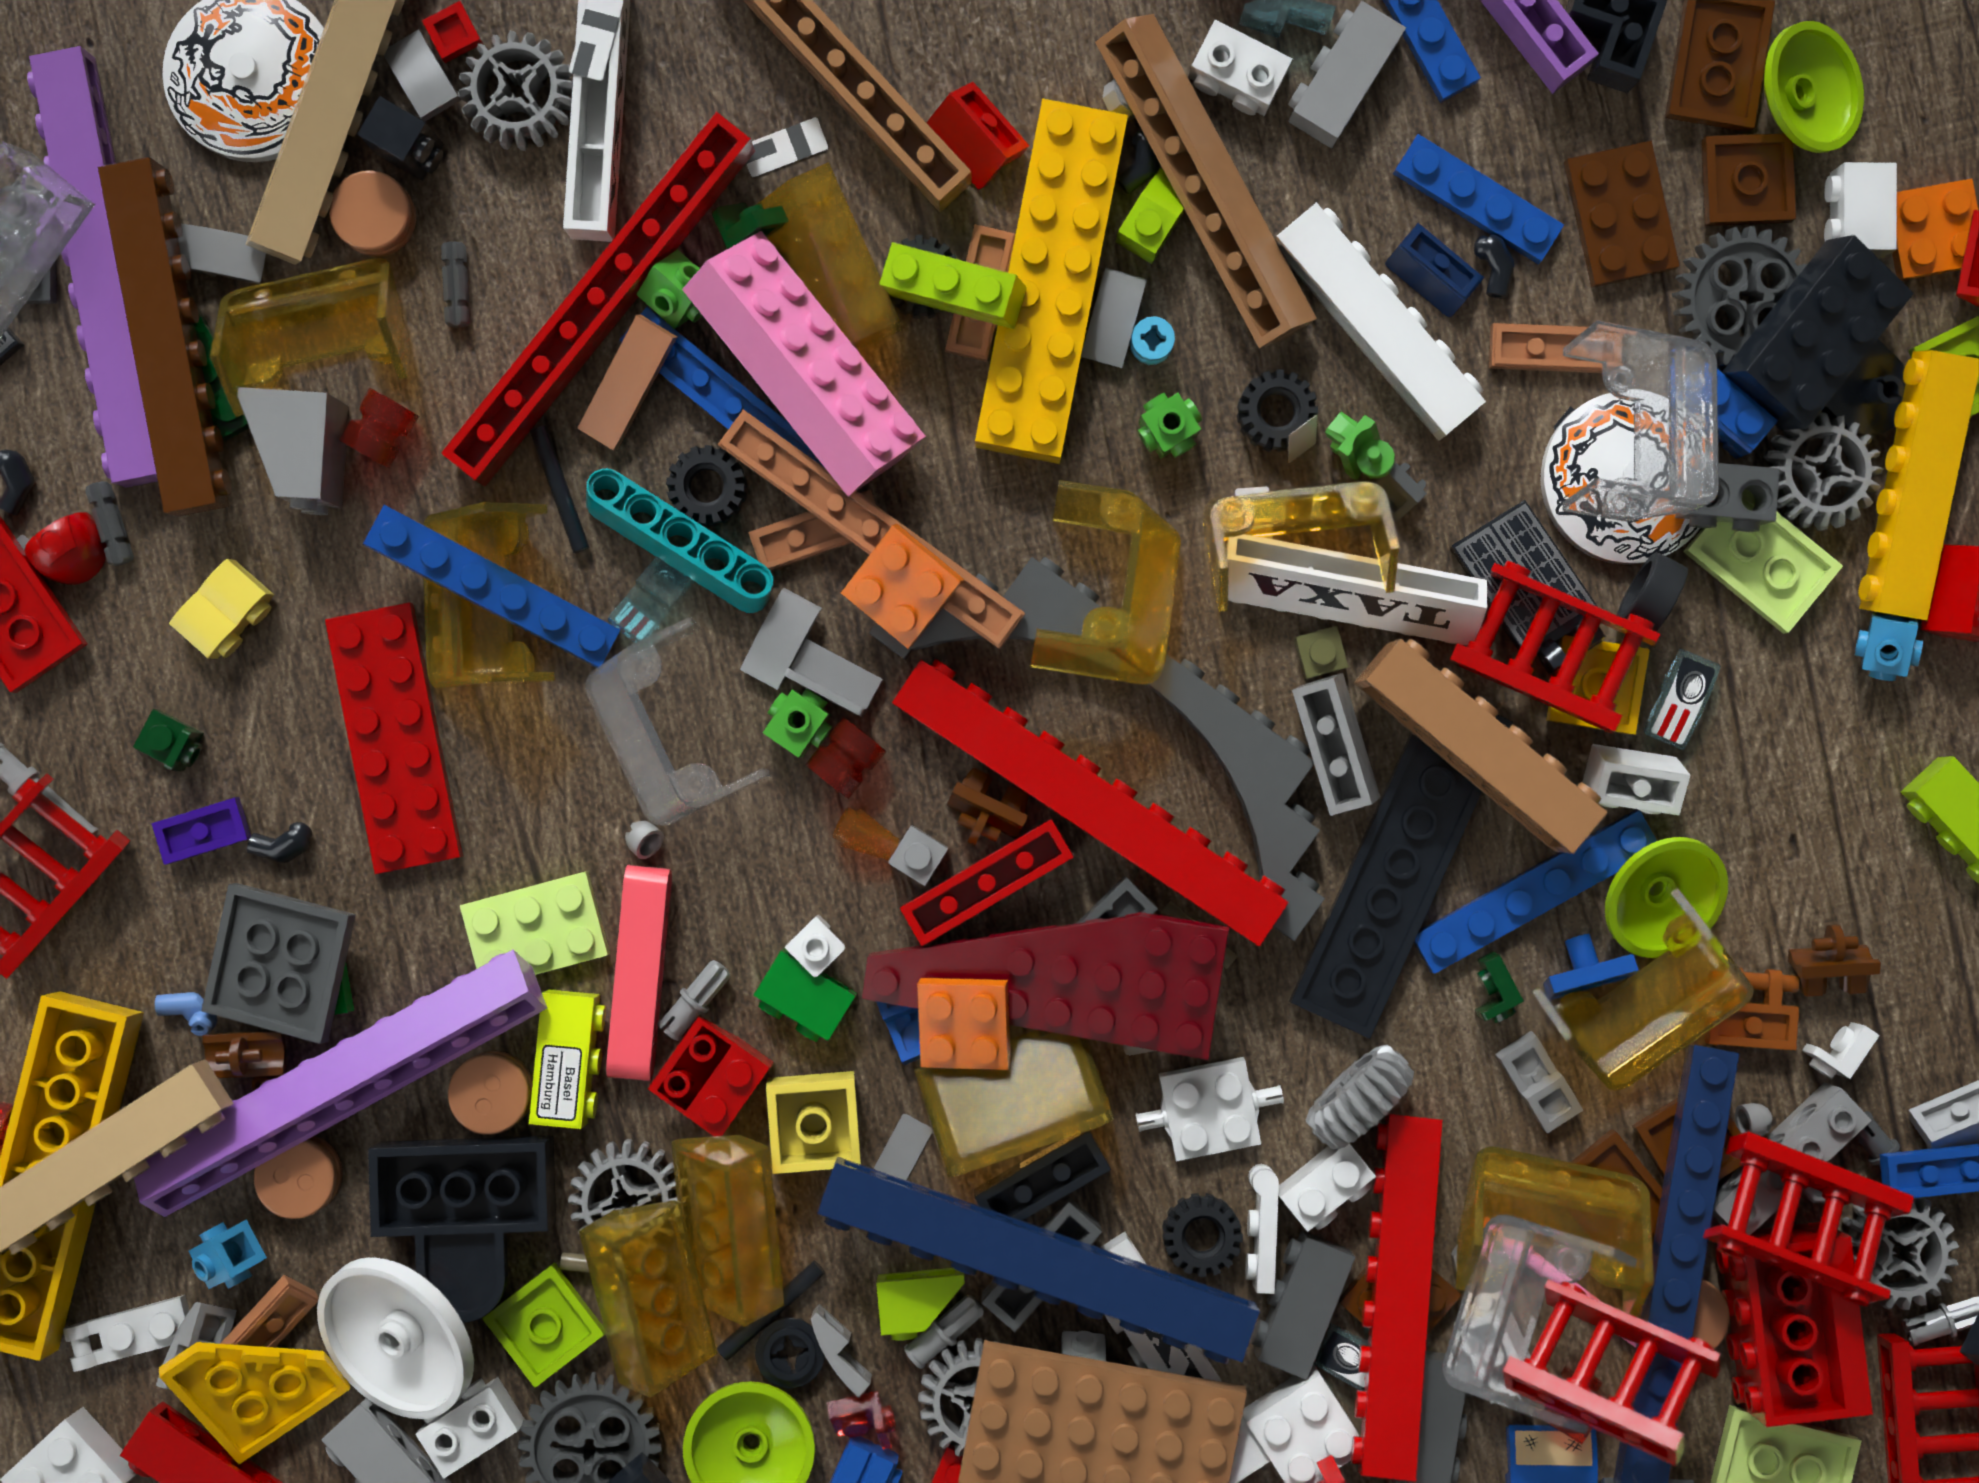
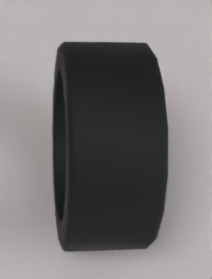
M1655 552L1636 574L1620 604L1617 615L1628 619L1629 614L1645 618L1655 624L1652 630L1657 632L1671 613L1684 588L1688 576V568Z

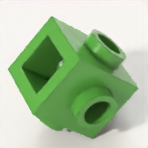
M677 249L653 265L636 295L674 330L689 319L694 323L703 316L682 290L700 268Z
M1162 393L1143 405L1146 413L1142 414L1138 421L1141 428L1137 430V433L1150 453L1155 450L1160 459L1172 453L1174 458H1177L1197 445L1194 438L1201 431L1198 423L1202 421V417L1190 398L1183 401L1179 393L1170 398L1165 393ZM1174 415L1179 423V427L1174 430L1167 429L1163 424L1164 417Z
M808 688L802 694L797 690H791L788 696L782 692L767 713L773 718L763 731V734L798 758H803L811 745L819 748L832 729V726L827 723L832 714L824 710L828 702ZM802 712L805 716V724L798 728L795 725V717L798 713Z

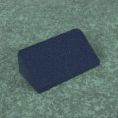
M1417 223L1385 262V265L1447 317L1454 315L1484 279L1480 273L1419 223Z

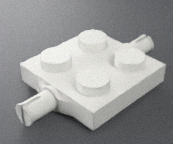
M1244 1057L1159 1073L1162 1090L1161 1109L1140 1114L1136 1113L1135 1115L1139 1132L1165 1127L1172 1141L1175 1160L1180 1161L1261 1145L1257 1124L1259 1107L1283 1104L1284 1099L1280 1085L1255 1091L1249 1081L1246 1061Z

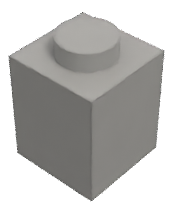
M911 825L888 864L925 886L949 847Z

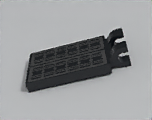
M1525 500L1459 540L1450 548L1469 577L1487 580V605L1489 608L1502 582L1491 577V569L1494 563L1504 567L1506 561L1514 562L1529 569L1531 572L1528 577L1597 606ZM1519 588L1501 624L1518 651L1543 599ZM1561 606L1558 607L1537 652V656L1549 675L1560 669L1566 656L1555 641L1571 631L1576 634L1584 617ZM1600 627L1588 651L1601 643L1606 637Z

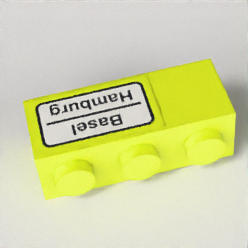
M549 989L542 992L547 1009L539 1014L529 1124L582 1129L588 1124V1118H595L598 1094L597 1092H591L593 1075H599L601 1068L602 1049H597L595 1046L597 1031L603 1032L606 1006L600 1005L601 994Z

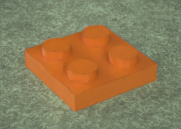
M1972 178L1897 192L1896 250L1892 252L1896 276L1901 281L1961 270L1973 210H1978Z
M896 523L884 535L842 590L841 594L909 649L965 579Z
M920 978L917 983L921 1067L1008 1070L1011 1064L1008 980Z

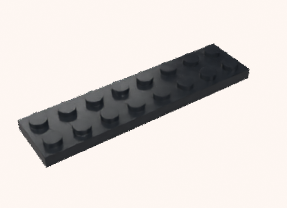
M1497 715L1495 717L1507 728H1510L1513 724V721ZM1412 732L1407 739L1289 1000L1292 1004L1369 1039L1373 1034L1482 793L1480 789Z

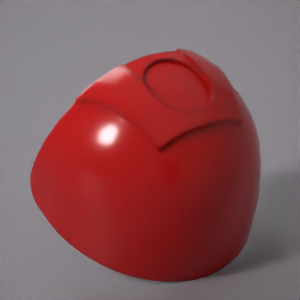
M78 512L62 517L43 528L27 542L24 549L29 562L39 573L58 583L76 585L89 581L100 571L106 559L104 549L107 545L101 542L94 518L88 512Z

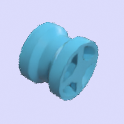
M1156 316L1146 317L1134 327L1130 339L1131 352L1138 361L1147 365H1156L1165 361L1170 355L1175 342L1174 330L1163 318Z

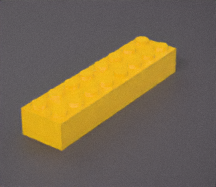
M1042 98L1008 273L1017 275L1027 289L1015 328L1010 329L997 326L975 438V448L1060 464L1128 115Z
M61 991L41 995L0 1156V1187L120 1110L144 1012ZM84 1200L71 1209L75 1216L52 1231L45 1225L33 1233L37 1241L15 1255H12L9 1249L0 1254V1352L41 1361L59 1350L96 1203L88 1207Z

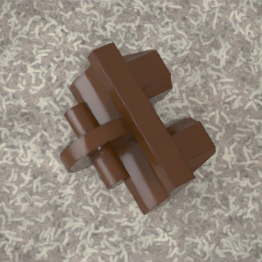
M976 768L971 769L962 783L957 781L946 806L961 813L957 824L972 831L967 843L975 846L980 835L994 842L997 841L1000 832L1016 839L1028 815L1024 814L1029 798L1028 793L1008 786L1001 802L985 795L992 778Z
M1838 924L1828 925L1824 938H1813L1811 941L1812 948L1788 949V962L1799 977V989L1807 997L1823 996L1827 990V977H1839V987L1843 992L1850 994L1866 993L1870 976L1880 974V960L1872 958L1867 945H1859L1857 936H1844L1843 930Z
M256 1031L203 1035L205 1059L217 1078L274 1076L287 1073L285 1034Z

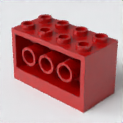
M1820 1222L1793 1225L1787 1250L1811 1259ZM1773 1227L1756 1229L1751 1236L1769 1242ZM1838 1230L1829 1266L1852 1275L1855 1266L1851 1236ZM1716 1248V1261L1719 1271L1725 1274L1726 1290H1722L1721 1293L1727 1302L1732 1333L1727 1334L1726 1344L1731 1360H1735L1737 1377H1732V1392L1736 1403L1740 1404L1742 1408L1766 1427L1873 1415L1860 1305L1842 1299V1292L1751 1256L1735 1257L1722 1253Z

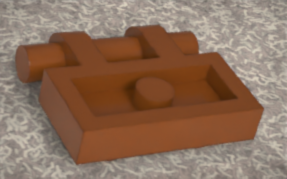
M1732 966L1726 967L1725 970H1709V987L1724 988L1725 1000L1707 999L1705 1043L1796 1050L1799 1007L1782 1005L1783 992H1798L1799 977L1797 975H1783L1781 970L1766 969L1764 973L1744 972L1742 967ZM1744 989L1763 990L1764 1003L1743 1002Z

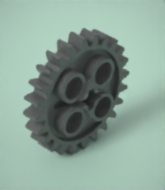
M1755 226L1744 228L1741 235L1737 227L1726 230L1725 238L1720 233L1709 236L1710 246L1705 243L1695 246V251L1700 259L1695 257L1684 259L1683 263L1690 270V273L1676 275L1675 279L1684 284L1685 288L1682 291L1672 293L1673 298L1683 300L1684 306L1673 311V314L1675 316H1686L1687 322L1678 330L1679 332L1692 330L1694 336L1688 343L1689 347L1705 345L1701 358H1711L1717 353L1716 365H1727L1759 326L1757 318L1760 311L1762 310L1768 315L1807 266V264L1797 266L1794 262L1801 252L1799 248L1789 252L1784 251L1788 238L1782 237L1771 243V229L1761 231L1756 236ZM1745 259L1749 261L1748 269L1744 264ZM1721 264L1728 267L1731 272V280L1727 286L1721 283L1718 278V270ZM1764 267L1768 268L1773 275V282L1770 288L1764 286L1761 281L1760 274ZM1740 292L1744 296H1749L1748 304L1744 300H1739ZM1718 308L1723 309L1728 316V323L1724 330L1718 327L1715 322V314ZM1740 328H1742L1744 332L1743 337L1739 335Z
M596 1372L591 1373L588 1384H582L578 1374L573 1375L570 1388H567L560 1380L556 1381V1396L543 1390L540 1396L543 1407L531 1404L528 1414L533 1420H523L521 1431L529 1436L519 1438L518 1449L528 1451L520 1457L519 1465L520 1467H532L526 1474V1483L540 1481V1483H607L617 1473L611 1474L602 1470L600 1467L602 1462L615 1460L624 1468L641 1452L658 1467L659 1459L652 1454L661 1452L662 1441L653 1438L660 1434V1423H647L654 1417V1408L640 1409L644 1402V1394L639 1393L630 1398L628 1396L630 1390V1383L628 1381L619 1390L613 1388L614 1375L611 1374L604 1385L598 1384ZM563 1416H573L578 1419L581 1425L576 1429L567 1430L559 1425L558 1420ZM608 1417H618L625 1425L620 1430L611 1431L603 1426L602 1421ZM586 1439L594 1440L595 1450H586ZM556 1441L561 1445L553 1447L551 1442ZM625 1442L629 1444V1447L623 1448L620 1444ZM562 1459H570L576 1462L578 1469L569 1473L563 1472L558 1469L556 1463Z

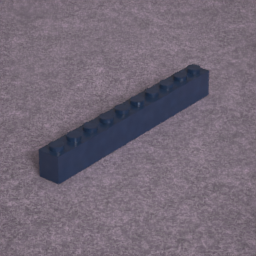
M1686 1045L1677 1099L1678 1103L1671 1134L1641 1313L1642 1320L1687 1340L1693 1335L1708 1240L1703 1238L1705 1229L1711 1227L1739 1053L1698 1045ZM1656 1353L1632 1404L1634 1412L1649 1419H1652L1654 1416L1658 1417L1682 1366L1681 1363ZM1620 1441L1613 1481L1615 1483H1668L1671 1464Z
M838 1156L817 1213L825 1216L824 1223L834 1228L849 1231L850 1227L854 1226L868 1231L866 1237L874 1242L891 1246L894 1240L910 1246L908 1252L917 1257L934 1260L936 1255L951 1260L950 1266L960 1272L976 1275L977 1270L994 1275L993 1282L1005 1288L1018 1290L1019 1285L1034 1289L1036 1290L1035 1296L1048 1303L1060 1305L1061 1300L1077 1304V1311L1088 1317L1101 1320L1105 1314L1120 1320L1119 1325L1126 1330L1138 1334H1144L1146 1329L1162 1334L1161 1340L1169 1345L1181 1349H1186L1188 1344L1205 1349L1203 1354L1206 1357L1224 1364H1229L1230 1358L1243 1362L1260 1312L1253 1301Z

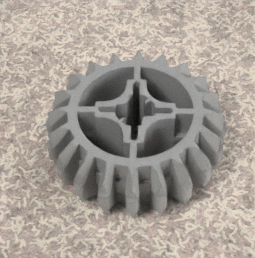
M510 30L507 36V43H503L498 35H493L492 43L494 47L490 50H487L485 45L478 44L477 50L482 56L479 60L474 57H466V63L473 72H463L459 76L461 82L468 86L458 91L459 98L462 101L468 102L463 106L462 112L465 117L473 118L470 125L475 132L485 130L483 137L489 143H493L499 138L500 146L508 150L515 139L517 147L521 151H525L528 146V139L532 138L537 147H542L544 142L541 134L547 131L550 137L557 138L558 132L553 126L555 122L561 125H568L569 118L562 110H571L572 98L567 96L572 94L573 81L567 80L573 75L569 72L570 65L562 64L565 57L560 50L551 52L552 45L547 39H542L536 44V38L533 33L527 32L521 43L515 31ZM514 61L536 63L534 66L528 64L521 70H512L505 66V64ZM495 74L498 78V88L490 96L492 101L486 105V87L491 76ZM550 76L551 89L549 98L541 109L537 104V94L545 86L543 81ZM506 79H509L515 86L520 85L521 89L524 90V95L530 102L529 104L521 97L516 98ZM515 112H523L531 117L520 122H507L499 119L503 115L507 118Z
M1821 412L1808 429L1783 430L1784 436H1774L1771 439V443L1776 450H1769L1764 453L1763 458L1773 464V466L1768 468L1780 469L1777 508L1785 505L1788 507L1784 513V518L1788 521L1795 519L1799 515V527L1808 528L1813 522L1818 531L1828 529L1830 523L1834 528L1845 526L1846 518L1853 521L1861 517L1859 507L1865 509L1873 504L1872 499L1867 493L1878 492L1881 488L1877 482L1871 480V477L1882 474L1884 470L1882 467L1872 466L1871 462L1872 459L1879 457L1881 452L1878 450L1868 452L1865 446L1871 442L1873 436L1867 434L1858 438L1856 435L1860 424L1856 422L1850 428L1844 429V416H1838L1830 421L1827 413ZM1806 439H1823L1821 447L1816 448L1813 457L1808 455L1801 458L1794 456L1798 447ZM1841 450L1845 453L1851 469L1842 463ZM1823 464L1825 466L1823 470H1827V476L1829 477L1821 480L1818 477L1821 473H1816V467L1814 466ZM1792 474L1799 477L1802 481V494L1797 489ZM1831 487H1848L1844 497L1834 506L1820 505L1822 497L1828 495Z
M1382 1045L1373 1048L1359 1060L1354 1061L1328 1088L1322 1091L1321 1096L1314 1101V1105L1309 1109L1306 1123L1312 1128L1315 1136L1322 1143H1326L1332 1150L1346 1147L1349 1143L1355 1142L1361 1135H1365L1371 1127L1377 1125L1379 1120L1389 1113L1393 1106L1399 1103V1099L1407 1093V1088L1412 1084L1414 1071L1408 1065V1061L1390 1046Z
M632 1139L624 1141L622 1153H620L614 1141L609 1142L606 1145L607 1157L602 1151L594 1150L590 1155L595 1166L585 1161L578 1166V1169L586 1178L574 1177L571 1180V1186L582 1191V1193H574L568 1197V1203L581 1205L582 1207L570 1215L571 1220L579 1221L585 1219L586 1224L580 1228L578 1234L583 1237L592 1231L596 1235L590 1244L593 1249H596L602 1241L607 1242V1256L612 1257L617 1247L622 1246L623 1258L630 1259L633 1254L634 1245H636L642 1257L647 1256L650 1252L648 1240L654 1247L661 1249L665 1245L661 1232L671 1237L677 1232L676 1226L670 1220L682 1221L684 1219L685 1212L674 1207V1205L685 1204L688 1196L684 1193H674V1189L683 1186L685 1179L684 1177L670 1178L669 1174L678 1167L675 1161L670 1162L666 1167L659 1163L666 1154L664 1150H658L653 1158L647 1156L650 1149L649 1142L644 1141L639 1147L638 1153L634 1152ZM625 1165L636 1166L645 1170L654 1178L656 1183L637 1182L633 1179L630 1170L625 1169ZM611 1168L613 1178L611 1179L612 1194L601 1201L595 1202L594 1191L597 1180L605 1170ZM621 1188L625 1189L628 1195H642L632 1205L633 1208H630L628 1202L620 1203L619 1201L614 1203L624 1193ZM662 1195V1210L659 1219L651 1227L645 1229L642 1222L645 1218L643 1205L654 1197ZM613 1214L619 1216L625 1223L626 1229L630 1228L631 1232H623L611 1227L600 1215Z
M1923 1197L1916 1200L1914 1198L1910 1213L1901 1215L1915 1219L1909 1226L1903 1224L1894 1231L1885 1226L1883 1229L1870 1282L1891 1290L1889 1299L1879 1301L1880 1306L1886 1309H1892L1896 1303L1899 1308L1910 1310L1912 1300L1920 1306L1927 1305L1926 1292L1936 1297L1942 1296L1940 1288L1936 1284L1939 1280L1946 1283L1953 1282L1951 1276L1945 1273L1946 1267L1959 1265L1956 1259L1948 1256V1252L1959 1248L1956 1241L1947 1239L1955 1229L1951 1224L1942 1222L1945 1216L1944 1212L1938 1208L1931 1209V1201ZM1853 1205L1854 1211L1858 1215L1855 1220L1849 1217L1842 1219L1843 1223L1850 1227L1847 1235L1851 1236L1854 1263L1856 1262L1867 1218L1863 1213L1864 1208ZM1889 1239L1902 1244L1897 1247L1902 1249L1900 1255L1905 1261L1892 1255L1897 1253L1892 1251L1894 1245ZM1926 1244V1253L1924 1260L1922 1262L1920 1258V1252L1922 1247ZM1901 1269L1911 1275L1905 1280L1894 1283L1879 1281L1885 1274L1891 1276L1894 1272Z
M981 1338L975 1339L973 1351L967 1350L964 1340L958 1341L959 1355L957 1356L948 1347H945L942 1350V1357L946 1364L944 1365L940 1361L932 1359L929 1363V1368L936 1376L924 1374L921 1378V1384L930 1390L919 1392L918 1401L929 1405L920 1411V1417L922 1420L935 1419L928 1426L927 1432L930 1436H933L943 1431L939 1446L946 1448L952 1441H955V1455L958 1457L962 1456L971 1413L970 1397L974 1396L978 1373L973 1379L968 1381L955 1379L953 1383L948 1380L956 1372L964 1368L979 1366L983 1347ZM941 1393L950 1396L951 1402L958 1404L963 1409L961 1426L953 1422L946 1414L941 1401Z

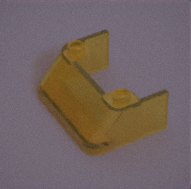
M382 258L363 260L240 288L230 292L221 299L210 358L235 417L244 415L238 398V387L273 389L281 379L284 367L365 349L370 360L381 364L393 363L399 380L408 377L409 340L395 278L389 262Z
M1059 480L1052 521L1107 529L1132 535L1122 609L1098 607L1090 611L1084 619L1081 635L1037 629L1030 667L1135 684L1152 683L1161 676L1166 662L1181 546L1180 535L1172 525L1130 491Z
M1355 481L1219 496L1210 500L1203 510V527L1219 612L1228 611L1229 566L1224 541H1227L1228 537L1243 534L1264 537L1370 525L1385 592H1395L1399 544L1385 490L1372 482Z
M482 502L430 514L426 517L423 525L510 571L509 556L519 554L529 539V528L525 518L547 514V505ZM423 577L427 674L430 683L435 688L523 685L555 681L554 672H533L535 666L534 656L524 642L513 641L512 623Z
M1678 888L1673 890L1671 895L1684 910L1685 914L1674 918L1666 928L1663 942L1669 950L1638 971L1634 976L1628 978L1599 1000L1589 992H1572L1563 997L1559 1004L1555 1005L1540 987L1532 991L1565 1041L1610 1090H1622L1631 1086L1740 1010L1753 996L1754 988Z
M1485 1147L1477 1153L1471 1169L1457 1237L1456 1289L1465 1291L1477 1259H1491L1495 1257L1502 1247L1503 1237L1586 1254L1587 1267L1591 1276L1605 1286L1622 1289L1623 1312L1637 1317L1654 1283L1650 1193L1645 1184L1631 1175L1500 1147Z

